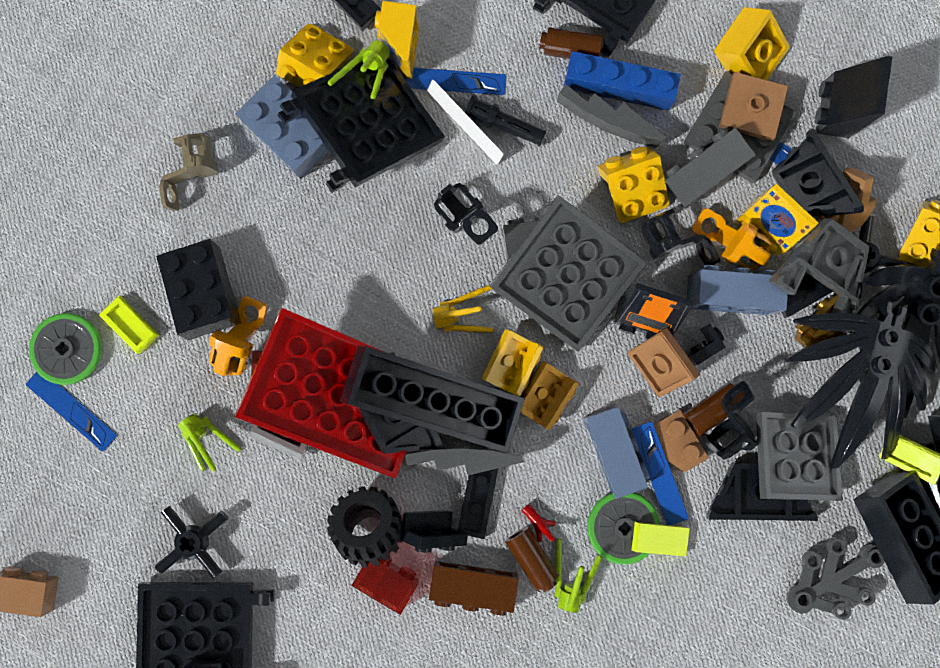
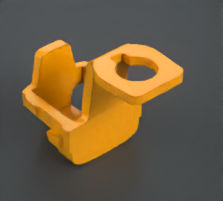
M704 208L691 227V230L697 235L703 234L711 241H717L724 245L726 249L721 256L732 265L736 263L740 268H749L753 272L758 267L764 266L771 257L772 242L764 234L757 232L758 228L752 224L744 222L739 230H735L726 225L721 215L708 208ZM711 217L715 220L716 226L719 228L716 233H705L702 230L701 224L706 218ZM754 238H759L766 245L758 246L754 243ZM742 256L749 257V261L752 264L751 267L740 261Z
M244 296L238 308L241 324L235 325L228 333L216 330L211 334L209 345L212 348L209 355V363L214 367L213 371L222 376L241 375L246 370L247 361L254 345L247 342V340L256 333L257 329L265 321L267 305L265 303ZM249 305L256 307L259 312L258 318L253 320L252 323L247 321L248 317L245 313V309ZM233 356L241 358L240 363L231 358Z

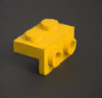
M505 329L481 379L519 397L527 388L532 370L541 359L543 346Z

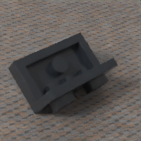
M449 510L415 511L403 514L401 541L414 546L417 552L430 553L432 548L454 551L456 546H467L468 534L451 528L453 513Z

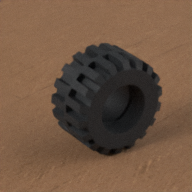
M365 486L358 487L359 491L354 492L353 489L347 491L348 496L344 498L341 495L337 499L339 504L332 505L330 511L333 515H328L327 522L329 527H327V530L340 555L345 560L348 559L350 564L356 566L359 562L361 567H368V564L372 562L373 566L380 565L379 560L384 558L387 561L391 558L389 555L391 552L396 553L398 551L397 542L402 543L403 519L395 501L391 496H388L387 492L384 490L378 492L377 487L372 486L369 490H366ZM370 517L380 519L379 525L370 534L365 536L352 535L355 526L361 520Z

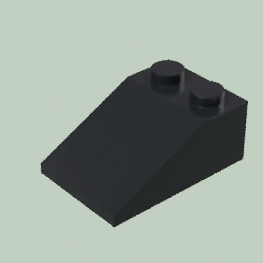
M885 56L835 71L826 80L822 81L819 88V97H822L821 105L815 115V123L818 124L817 134L850 138L885 114L893 57Z

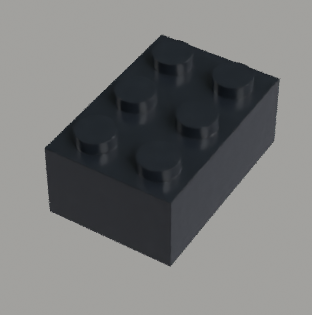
M207 239L156 256L177 335L187 340H192L213 333L216 330H223L241 324L222 252L215 242Z

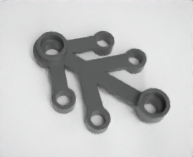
M831 537L826 542L827 553L820 581L811 585L814 570L821 567L822 558L813 551H807L802 556L803 567L799 583L789 589L786 600L788 606L797 613H808L814 608L832 613L840 620H846L851 616V608L848 604L839 600L833 603L818 598V596L828 591L856 599L865 606L872 605L876 600L873 590L864 586L857 588L842 582L868 567L879 568L885 561L876 545L865 544L859 550V558L836 571L839 556L843 555L846 551V543L842 539ZM838 541L840 547L837 551H833L832 546ZM877 552L878 558L873 562L871 556ZM811 556H815L816 561L813 565H809L808 559ZM867 591L869 597L863 601L862 594ZM801 595L806 596V601L803 604L798 602ZM844 606V613L838 615V608Z

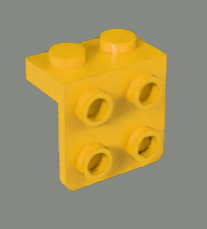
M307 24L279 49L276 75L299 88L337 71L352 56L353 48L319 27Z
M649 147L635 148L630 154L622 157L613 156L606 159L605 163L597 165L599 175L608 183L615 215L620 223H625L668 207L669 197L664 181L661 159Z
M923 200L918 210V217L899 252L901 259L926 268L931 261L930 253L932 248L940 249V201L931 200V202Z

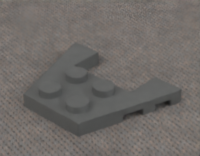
M823 219L770 278L769 283L786 294L795 295L805 272H807L839 295L831 313L853 314V310H858L859 299L856 297L858 282H863L869 246L834 219ZM848 331V332H842V333L852 334L853 332H852V331Z

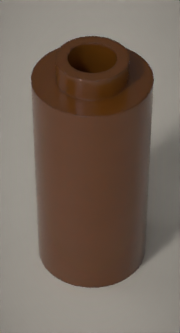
M548 27L547 32H542L539 49H544V55L565 59H570L572 51L599 57L602 35Z
M728 382L683 413L691 429L698 437L728 418L721 406V401L724 395L737 384L733 385ZM744 392L737 393L729 405L739 403L744 397Z
M528 526L515 532L505 541L536 591L542 589L543 592H546L557 585L556 579L559 577V574Z

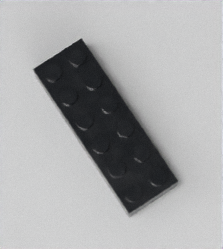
M358 345L340 402L508 453L524 398L383 351Z

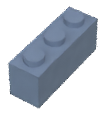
M614 406L583 417L613 497L618 499L648 488L646 480L649 479V474L644 463L639 464L636 455L639 452V447L634 436L629 437L626 427L630 426L625 411H620L619 407Z

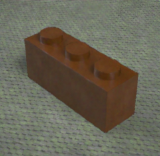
M435 561L429 600L434 601L435 605L441 607H450L451 604L462 605V609L467 611H479V608L490 609L492 614L505 616L507 612L514 613L519 580L518 574Z

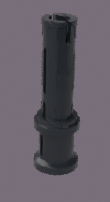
M475 94L472 95L465 110L468 117L485 123V127L492 128V126H496L539 147L547 132L501 111L498 104L494 103L491 105L478 99ZM508 123H511V124H513V125H515V126H518V127H520V128H522V129H524V130H526V131H529L530 133H527V132H525V131H523V130H521V129H518V128H516V127H514V126H512V125H510V124H508Z

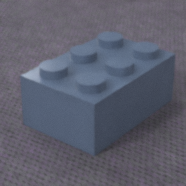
M274 75L235 114L301 179L329 150L303 113H299L295 119L286 124H283L278 117V112L282 111L280 105L285 101L292 100V91Z
M706 265L704 269H698L696 273L688 276L687 299L694 301L693 310L768 316L784 312L787 309V294L769 283L776 270H761V274L750 273L749 268H732V271H721V266Z

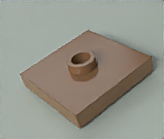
M734 72L731 77L719 128L724 129L726 127L727 130L736 128L739 133L773 141L776 137L788 86Z
M668 328L663 329L627 352L658 398L695 380L701 375Z

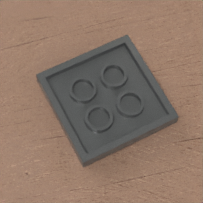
M725 71L683 141L685 145L694 150L701 145L706 149L714 143L712 137L723 129L719 128V123L732 74ZM786 105L783 106L776 137L773 141L740 133L755 153V156L736 169L734 173L752 184L755 183L797 112Z
M756 413L757 441L759 444L757 449L760 499L843 501L841 466L837 469L830 468L839 440L837 416L820 415L801 427H791L790 424L798 415L796 413Z

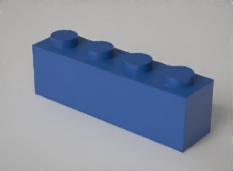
M572 51L564 86L567 85L572 90L590 95L595 93L597 96L669 111L676 101L681 74Z

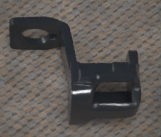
M461 183L449 184L438 193L434 207L439 216H442L446 221L445 226L449 231L457 233L463 228L465 233L477 245L483 244L498 231L497 224L483 210L484 206L477 197L474 198L465 185ZM458 188L471 202V207L466 208L454 195ZM444 203L454 215L455 219L453 222L440 208L439 204ZM474 218L483 219L487 222L488 231L485 234L477 235L472 231L471 221Z
M673 209L660 213L643 223L642 231L650 245V254L653 260L673 250L696 244V250L705 266L715 265L720 262V257L712 241L705 235L701 234L683 240L679 238L669 218L675 213ZM658 222H660L666 236L662 238L656 226ZM704 246L709 250L711 259L707 257Z
M741 381L730 389L721 401V406L728 419L713 429L709 435L707 433L702 435L705 444L724 460L732 457L740 450L751 451L759 445L748 424L736 414L755 399L753 392L745 381ZM744 392V397L739 403L729 405L737 393ZM729 430L738 431L739 437L725 448L717 441Z

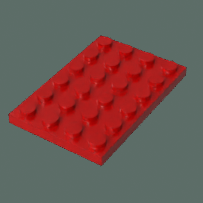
M281 308L234 417L394 479L397 477L407 452L382 453L357 407L340 402L357 346H367L379 351L382 350Z

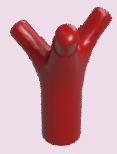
M527 504L521 511L534 526L537 541H542V533L550 541H554L555 537L547 526H555L556 522L542 518L530 504Z

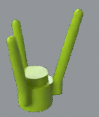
M379 40L372 41L367 49H362L352 61L328 81V85L332 86L363 60L362 72H365L367 69H378L371 93V99H375L384 72L388 68L386 62L390 55L388 46Z
M194 413L178 424L179 429L182 431L181 435L186 440L201 471L205 470V466L200 454L212 472L216 471V466L200 441L207 434L206 428L237 452L241 451V447L214 426L207 416L200 418L197 413Z
M558 538L556 540V570L559 577L556 579L558 583L554 596L559 598L557 606L560 609L578 613L581 603L585 602L586 594L599 568L602 556L598 555L582 588L580 584L584 566L579 567L574 584L567 583L563 588L562 541Z

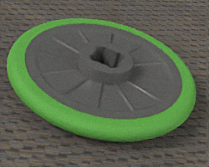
M60 313L45 319L35 329L29 344L30 360L36 372L45 380L59 385L75 384L87 378L97 367L102 351L101 339L93 324L84 317L73 313ZM65 345L69 347V351L66 353L62 351V347Z
M635 492L615 499L612 493L602 497L593 507L588 519V536L593 548L604 559L616 564H633L643 560L650 553L631 550L635 522L660 524L656 509L648 499ZM623 522L630 526L625 533L618 529Z

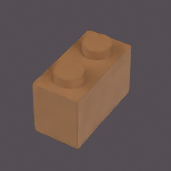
M3 567L2 571H0V612L42 617L54 611L59 577L48 576L49 572L43 570H34L26 573L21 572L19 567Z

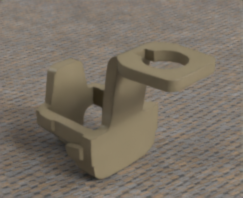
M202 133L182 135L173 139L175 145L182 147L183 168L166 174L161 178L159 185L161 203L166 209L179 211L178 191L175 184L195 176L204 178L218 174V165L213 158L211 140ZM193 145L197 146L198 154L193 153ZM167 189L171 193L172 202L167 197Z

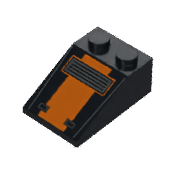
M636 283L621 296L613 324L619 325V330L628 334L635 335L636 331L646 334L645 339H649L665 328H668L671 334L674 335L692 309L694 301Z

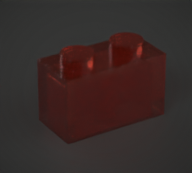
M384 558L379 560L380 565L373 566L371 562L368 564V567H362L351 586L401 615L418 586L420 579L415 577L417 573L407 566L402 565L400 568L391 563L392 558L387 561Z

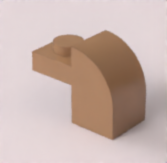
M850 167L843 170V175L864 205V212L820 216L819 223L823 219L832 218L848 231L853 232L861 227L869 218L877 199L870 196L874 177Z

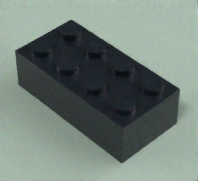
M915 471L890 474L854 498L853 501L906 604L934 605L940 600V518Z

